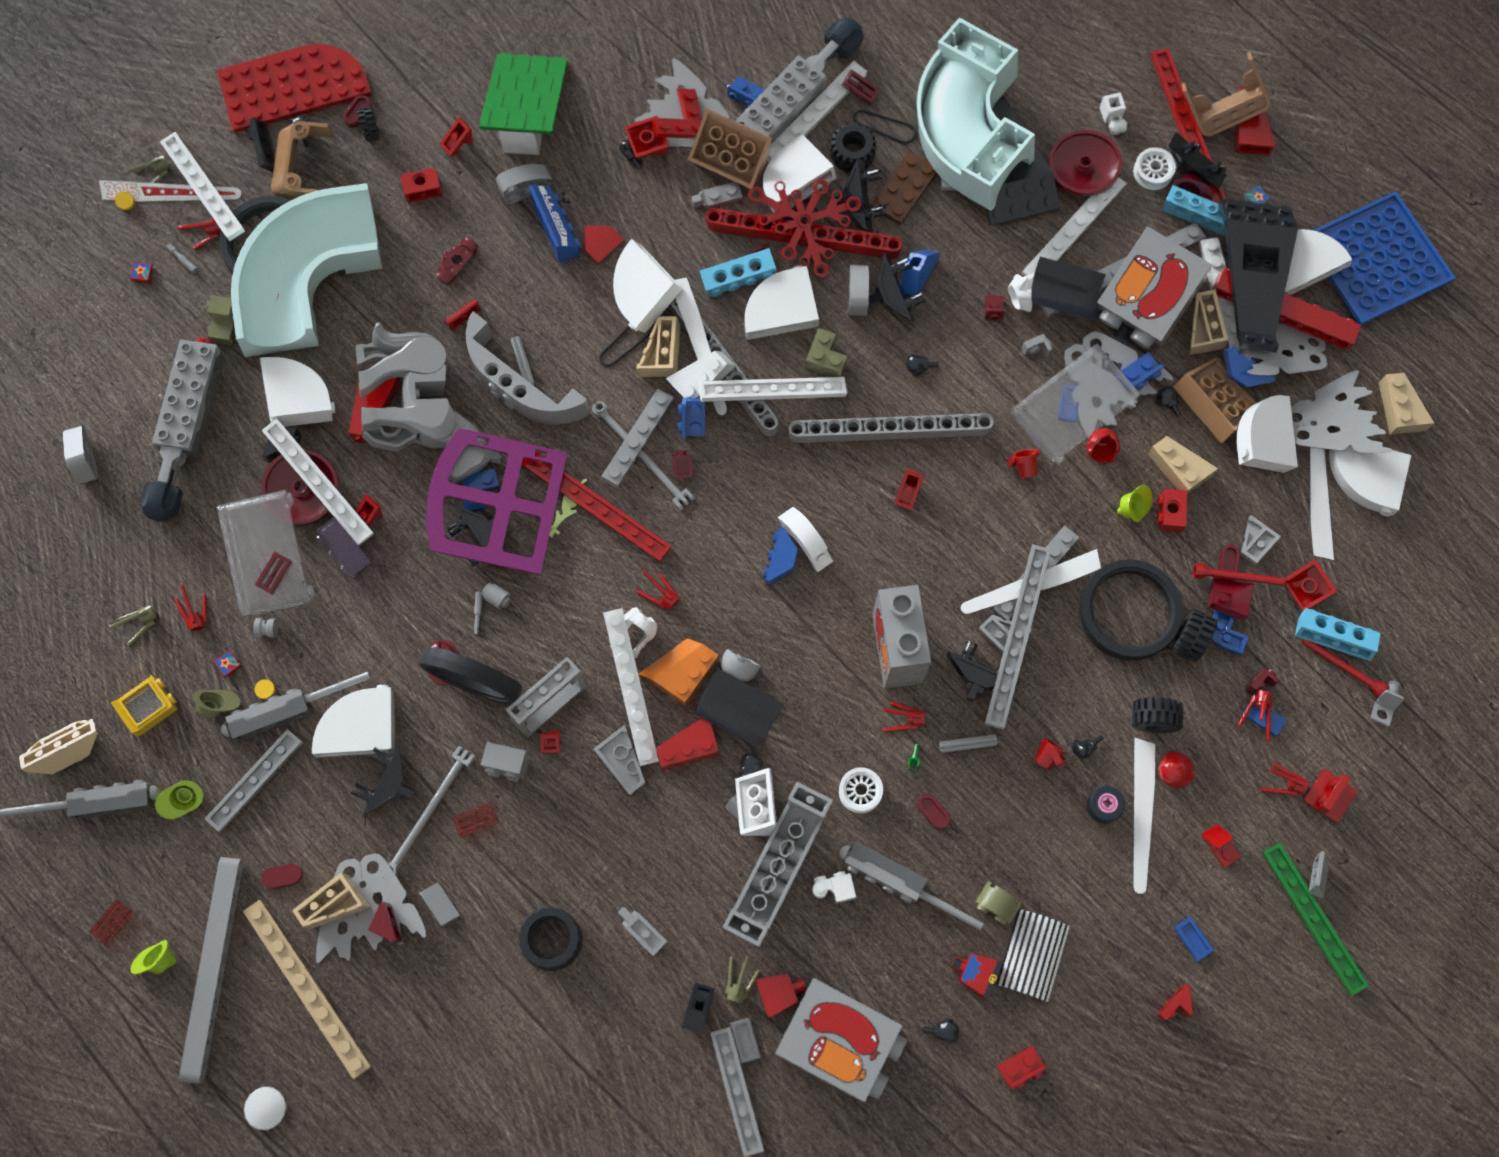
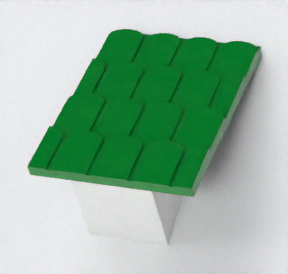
M497 54L479 127L480 130H495L499 132L504 153L539 155L542 134H553L568 59L562 57L548 58L545 56L533 57L524 54Z

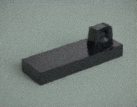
M253 117L249 120L250 127L246 130L248 139L254 142L259 167L273 172L275 158L267 123Z

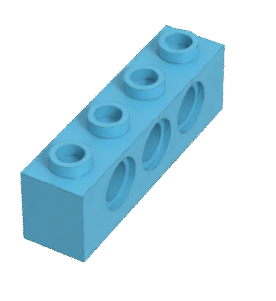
M1172 186L1162 211L1193 224L1197 223L1198 226L1226 237L1225 225L1217 203Z
M769 248L700 270L708 297L719 296L722 292L728 290L735 291L743 285H753L758 280H765L777 273ZM755 266L761 267V269L758 271L752 270V268ZM737 272H743V275L740 277L734 276ZM721 277L726 278V280L722 283L717 282V280Z
M1305 608L1298 618L1295 637L1371 661L1378 651L1381 633Z

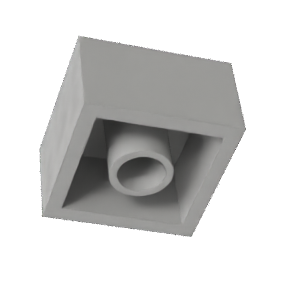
M487 742L481 766L488 773V776L499 778L501 775L507 777V780L512 782L524 781L530 757L525 750Z

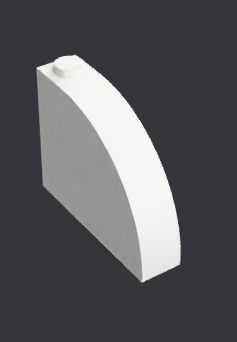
M802 134L781 148L770 160L764 173L763 187L766 196L781 203L778 192L774 190V184L778 181H783L786 185L785 191L792 208L795 206V202L790 198V193L793 190H800L802 193L801 199L804 200L814 193L813 185L817 180L824 179L829 184L837 177L833 165ZM780 183L777 184L778 190L783 189V186ZM821 184L817 185L818 190L823 187ZM794 192L793 197L795 199H798L799 194L797 192ZM770 207L773 213L777 212L776 209Z
M1298 229L1285 292L1288 295L1295 294L1351 266L1352 258L1345 248L1330 236L1313 230Z
M633 239L629 241L616 265L613 281L614 296L621 313L630 322L628 325L636 332L640 330L646 333L683 288L640 243Z
M795 266L792 269L784 270L768 277L754 290L746 306V340L814 328L819 325V317L807 266Z
M260 358L270 423L276 418L284 427L332 421V413H335L334 402H330L327 387L315 371L300 362L287 358Z
M1271 396L1252 405L1243 414L1237 431V449L1240 465L1282 473L1298 467L1290 396Z
M1349 445L1343 451L1329 450L1332 473L1338 485L1347 496L1359 505L1380 512L1383 516H1393L1399 511L1411 455L1395 450L1385 453H1361L1355 451L1352 445Z
M378 685L377 688L355 691L336 701L324 713L316 727L312 742V754L316 758L376 754L373 751L374 747L386 753H394L395 713L393 689L388 685Z

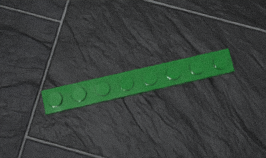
M1279 842L1263 851V857L1349 996H1353L1369 986L1318 902L1313 895L1309 894L1308 886L1282 844Z

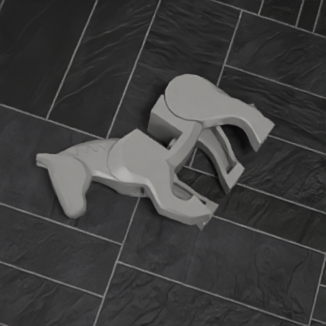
M377 323L373 330L372 343L356 345L357 371L375 361H380L370 369L359 372L360 398L371 393L386 380L395 377L403 378L402 408L361 407L362 438L371 446L396 452L413 443L432 449L445 448L459 428L479 432L468 420L452 410L447 398L419 399V397L443 396L446 352L443 345L436 338L421 332L390 333L383 328L381 323ZM382 425L398 427V429L394 433H386L383 431ZM477 439V443L488 446L485 439ZM467 446L456 462L449 481L459 483L481 471L490 462L500 464L502 456L495 451Z

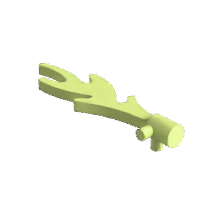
M584 479L581 483L584 484L587 482V479ZM565 496L562 501L563 514L560 515L559 511H556V519L551 526L549 534L551 538L555 533L559 535L560 531L556 528L566 518L577 513V510H571L577 504Z

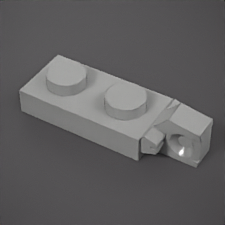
M737 182L709 188L691 197L694 208L703 206V208L708 207V209L743 200Z
M623 907L618 912L625 919L622 923L625 926L624 928L652 956L667 943V940L635 910L630 913Z

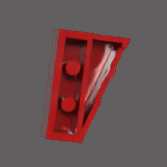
M701 718L656 748L662 771L719 756L711 722L704 718Z

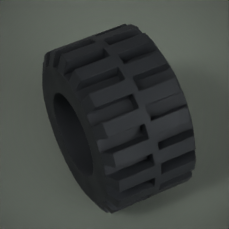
M855 122V125L847 123V126L843 124L840 126V130L837 129L831 141V159H833L835 165L838 164L840 170L843 168L845 169L844 172L847 173L852 171L857 158L864 160L865 169L869 168V165L874 161L876 140L874 133L871 134L872 130L870 128L866 129L864 124L860 126L859 123ZM857 144L862 150L851 152L845 149V146Z
M1197 609L1192 610L1178 633L1173 646V652L1196 663L1203 656L1214 635L1217 619Z
M1165 697L1137 699L1133 701L1132 726L1140 731L1150 733H1172L1183 729V703Z

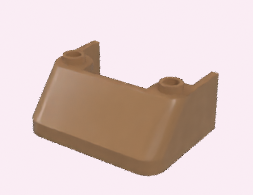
M1248 52L1247 55L1253 70L1243 76L1242 82L1245 89L1220 101L1210 104L1209 99L1204 95L1192 98L1186 83H1182L1183 92L1203 135H1215L1263 113L1269 108L1270 99L1251 52Z
M297 121L280 131L271 191L275 196L293 200L302 195L319 191L301 188L302 180L299 175L293 172L298 140H303L308 135L334 138L335 134L328 124Z

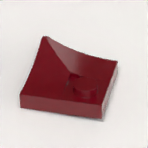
M1214 577L1211 581L1209 608L1245 621L1249 614L1254 583L1232 582Z

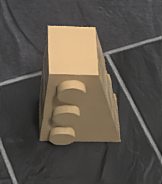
M1215 289L1200 292L1196 295L1189 356L1225 349L1227 346L1228 337Z
M676 316L657 318L650 334L648 345L644 348L642 359L636 367L640 377H669L677 372L681 325Z
M1405 373L1386 374L1379 382V388L1389 434L1427 431L1434 422Z
M1168 436L1152 446L1148 453L1176 489L1187 490V494L1211 478L1218 469Z
M340 873L292 911L303 927L312 929L368 909L371 906L350 875Z

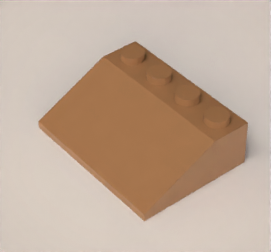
M706 109L688 160L751 189L759 185L765 169L772 138L710 109Z
M1217 357L1186 373L1173 387L1220 443L1227 441L1237 434L1243 414L1249 407L1256 404V401L1243 387L1227 377L1226 367Z

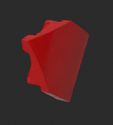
M584 226L583 250L596 264L603 260L624 240L612 226Z

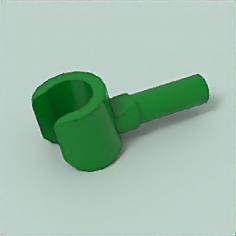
M919 744L914 745L912 758L908 760V771H910L911 766H916V772L919 771Z

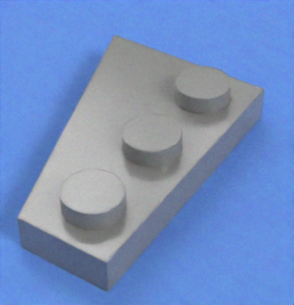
M623 725L596 746L594 751L631 796L646 783L626 727Z

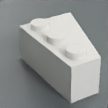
M713 351L666 379L684 398H700L698 387L700 381H721L735 364L723 352Z

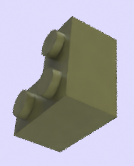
M211 295L210 301L206 305V311L212 319L211 325L207 328V337L213 344L234 347L236 333L231 298Z
M818 328L806 359L805 369L828 377H842L847 356L832 351L835 344V333Z

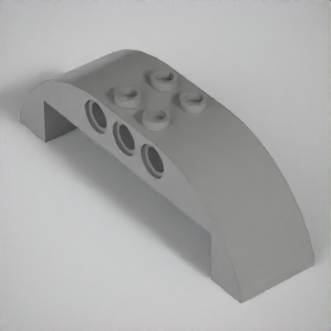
M475 312L470 314L466 328L468 352L478 377L491 390L490 393L496 399L501 398L505 401L504 404L510 410L515 409L523 416L544 424H568L581 420L590 414L587 399L573 388L559 404H556L484 348L492 338L488 323Z
M796 782L776 827L763 849L734 908L731 909L722 927L723 929L758 947L761 945L831 806L832 799Z

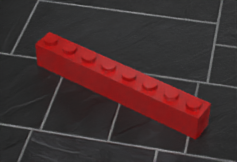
M1224 268L1218 274L1212 290H1216L1218 297L1233 303L1230 270ZM1284 293L1278 322L1345 350L1354 345L1361 327L1360 324L1352 319H1345L1336 312L1326 311L1319 305L1309 304L1302 298Z

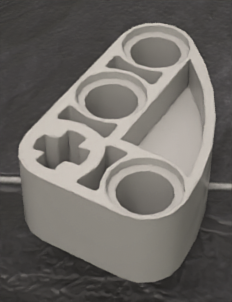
M542 164L518 166L506 170L496 177L498 189L507 204H513L530 196L528 187L530 185L549 187L553 183L545 165Z
M850 265L848 315L867 316L869 267Z
M81 425L63 431L65 462L77 484L80 485L98 479L93 450L84 426Z

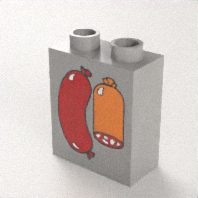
M1147 226L1098 300V309L1103 311L1099 320L1115 330H1118L1121 324L1131 328L1134 332L1130 338L1146 349H1150L1153 342L1162 347L1210 274L1212 264Z
M918 585L878 590L872 617L884 689L922 684L931 664L919 587Z
M813 978L775 1055L853 1098L865 1102L868 1095L876 1100L879 1099L889 1077L880 1073V1070L887 1057L897 1062L907 1039L898 1035L902 1027L901 1024Z

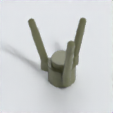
M162 155L152 161L128 169L126 173H137L152 167L156 173L160 172L158 177L152 182L158 183L165 175L169 174L167 169L170 166Z
M148 605L138 611L119 617L118 622L110 625L108 628L113 629L136 618L142 624L146 622L147 624L127 643V646H130L149 627L155 625L153 620L157 616L151 606Z
M731 956L725 993H728L727 999L743 1003V999L747 1000L748 994L757 980L760 971H756L744 991L745 987L741 985L749 961V956H746L738 983H733L732 986L734 958Z

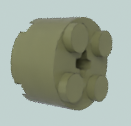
M988 881L975 901L978 904L976 908L985 914L990 911L996 915L994 919L1003 925L1006 922L1010 924L1023 903L1021 901L1015 903L1014 896L998 886H995L993 889L990 887L991 882Z

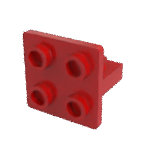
M1323 769L1303 801L1337 823L1358 791L1348 784L1351 778L1345 774L1337 777L1328 770Z

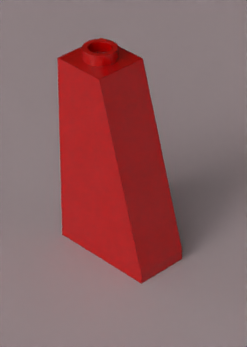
M1240 86L1239 91L1245 88L1243 86ZM1266 112L1235 125L1234 152L1271 155L1275 142Z
M399 377L384 381L371 393L360 398L358 381L349 428V435L352 440L358 443L366 441L362 438L361 407H389L400 386L401 381Z

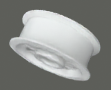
M1149 148L1138 156L1133 174L1135 180L1142 187L1149 190H1159L1170 183L1176 170V164L1172 155L1166 150Z
M852 769L843 776L840 782V800L852 812H870L877 807L882 798V781L870 769ZM863 786L866 789V793L859 795L856 793L855 788Z

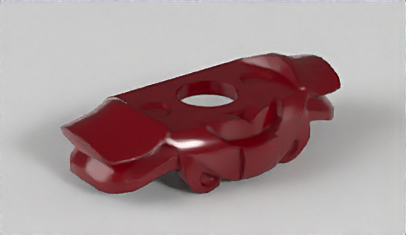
M465 238L450 250L445 251L436 273L437 278L444 284H450L477 252V243L473 239ZM460 256L463 261L461 264L455 265L452 263V258Z

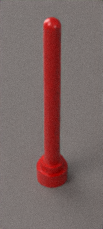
M1195 563L1193 569V578L1196 579L1211 576L1280 586L1287 584L1285 578L1209 569L1200 563Z
M1302 639V643L1371 687L1370 690L1377 697H1380L1387 689L1388 684L1385 682L1374 681L1320 645Z

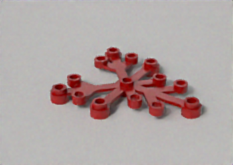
M819 179L814 183V193L806 209L801 199V191L796 189L790 193V198L795 202L797 212L791 209L785 191L786 185L783 181H778L774 184V190L778 192L781 203L764 195L762 188H751L748 193L751 201H760L777 210V212L768 215H760L758 223L761 226L786 216L794 219L786 223H777L774 226V231L777 234H782L785 230L797 227L788 246L782 248L781 257L786 261L795 258V247L804 231L808 246L803 256L799 258L798 264L802 267L808 266L812 255L814 275L819 278L828 274V266L821 262L819 253L822 254L824 259L828 260L834 256V251L831 248H825L815 243L811 230L813 221L830 217L836 220L840 226L845 227L849 225L850 218L839 213L846 210L850 212L857 211L861 206L860 199L852 196L845 203L837 205L838 201L842 198V193L839 190H835L830 194L831 199L827 208L812 214L820 196L829 189V184L824 179ZM777 184H782L783 189L778 190ZM818 184H821L823 186L822 191H819L817 189ZM754 191L758 192V198L752 196ZM794 192H797L799 194L798 199H795L793 197ZM834 193H838V194H839V198H838V199H835V198L833 197V194H834ZM850 201L855 203L854 208L849 206ZM761 217H766L767 222L762 223ZM802 217H805L807 219L806 224H803L801 222ZM842 218H846V219H847V223H846V224H842V222H841V219H842ZM778 225L783 227L782 232L777 231ZM786 250L791 252L790 257L785 255ZM827 250L831 252L830 257H826L825 252ZM802 258L807 260L806 265L801 264ZM818 267L823 269L821 274L817 272Z

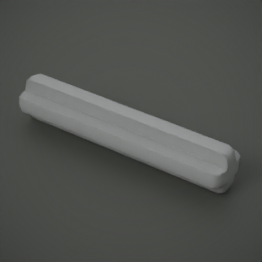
M519 336L511 338V343L521 375L534 386V379L521 338Z
M993 734L939 742V749L941 753L992 747L997 745V737Z

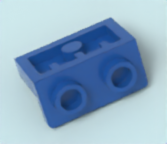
M740 76L736 78L732 85L729 84L727 86V95L730 99L739 101L747 108L764 92V89Z
M1148 352L1118 372L1117 375L1129 391L1132 392L1134 389H1142L1149 379L1155 380L1162 374L1161 371L1164 366L1163 364L1158 365Z
M683 398L682 405H678V416H682V422L678 423V433H682V440H686V436H705V402H701L700 398Z

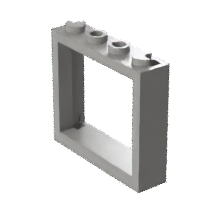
M566 657L506 709L513 723L527 739L586 688L581 671ZM565 664L568 667L567 671L563 668ZM574 679L575 683L571 685L570 682ZM516 707L520 710L517 715L512 712Z

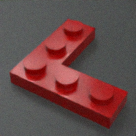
M679 88L677 95L683 119L654 118L652 124L655 137L696 138L703 119L696 89Z

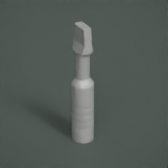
M166 245L168 251L177 256L178 260L192 273L197 272L198 268L184 255H181L173 245Z
M482 592L475 593V635H478L483 602Z

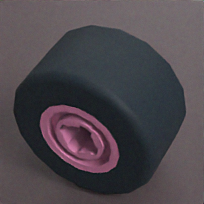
M1111 786L1097 788L1092 792L1087 801V810L1090 816L1100 823H1111L1117 820L1125 809V799L1122 793Z

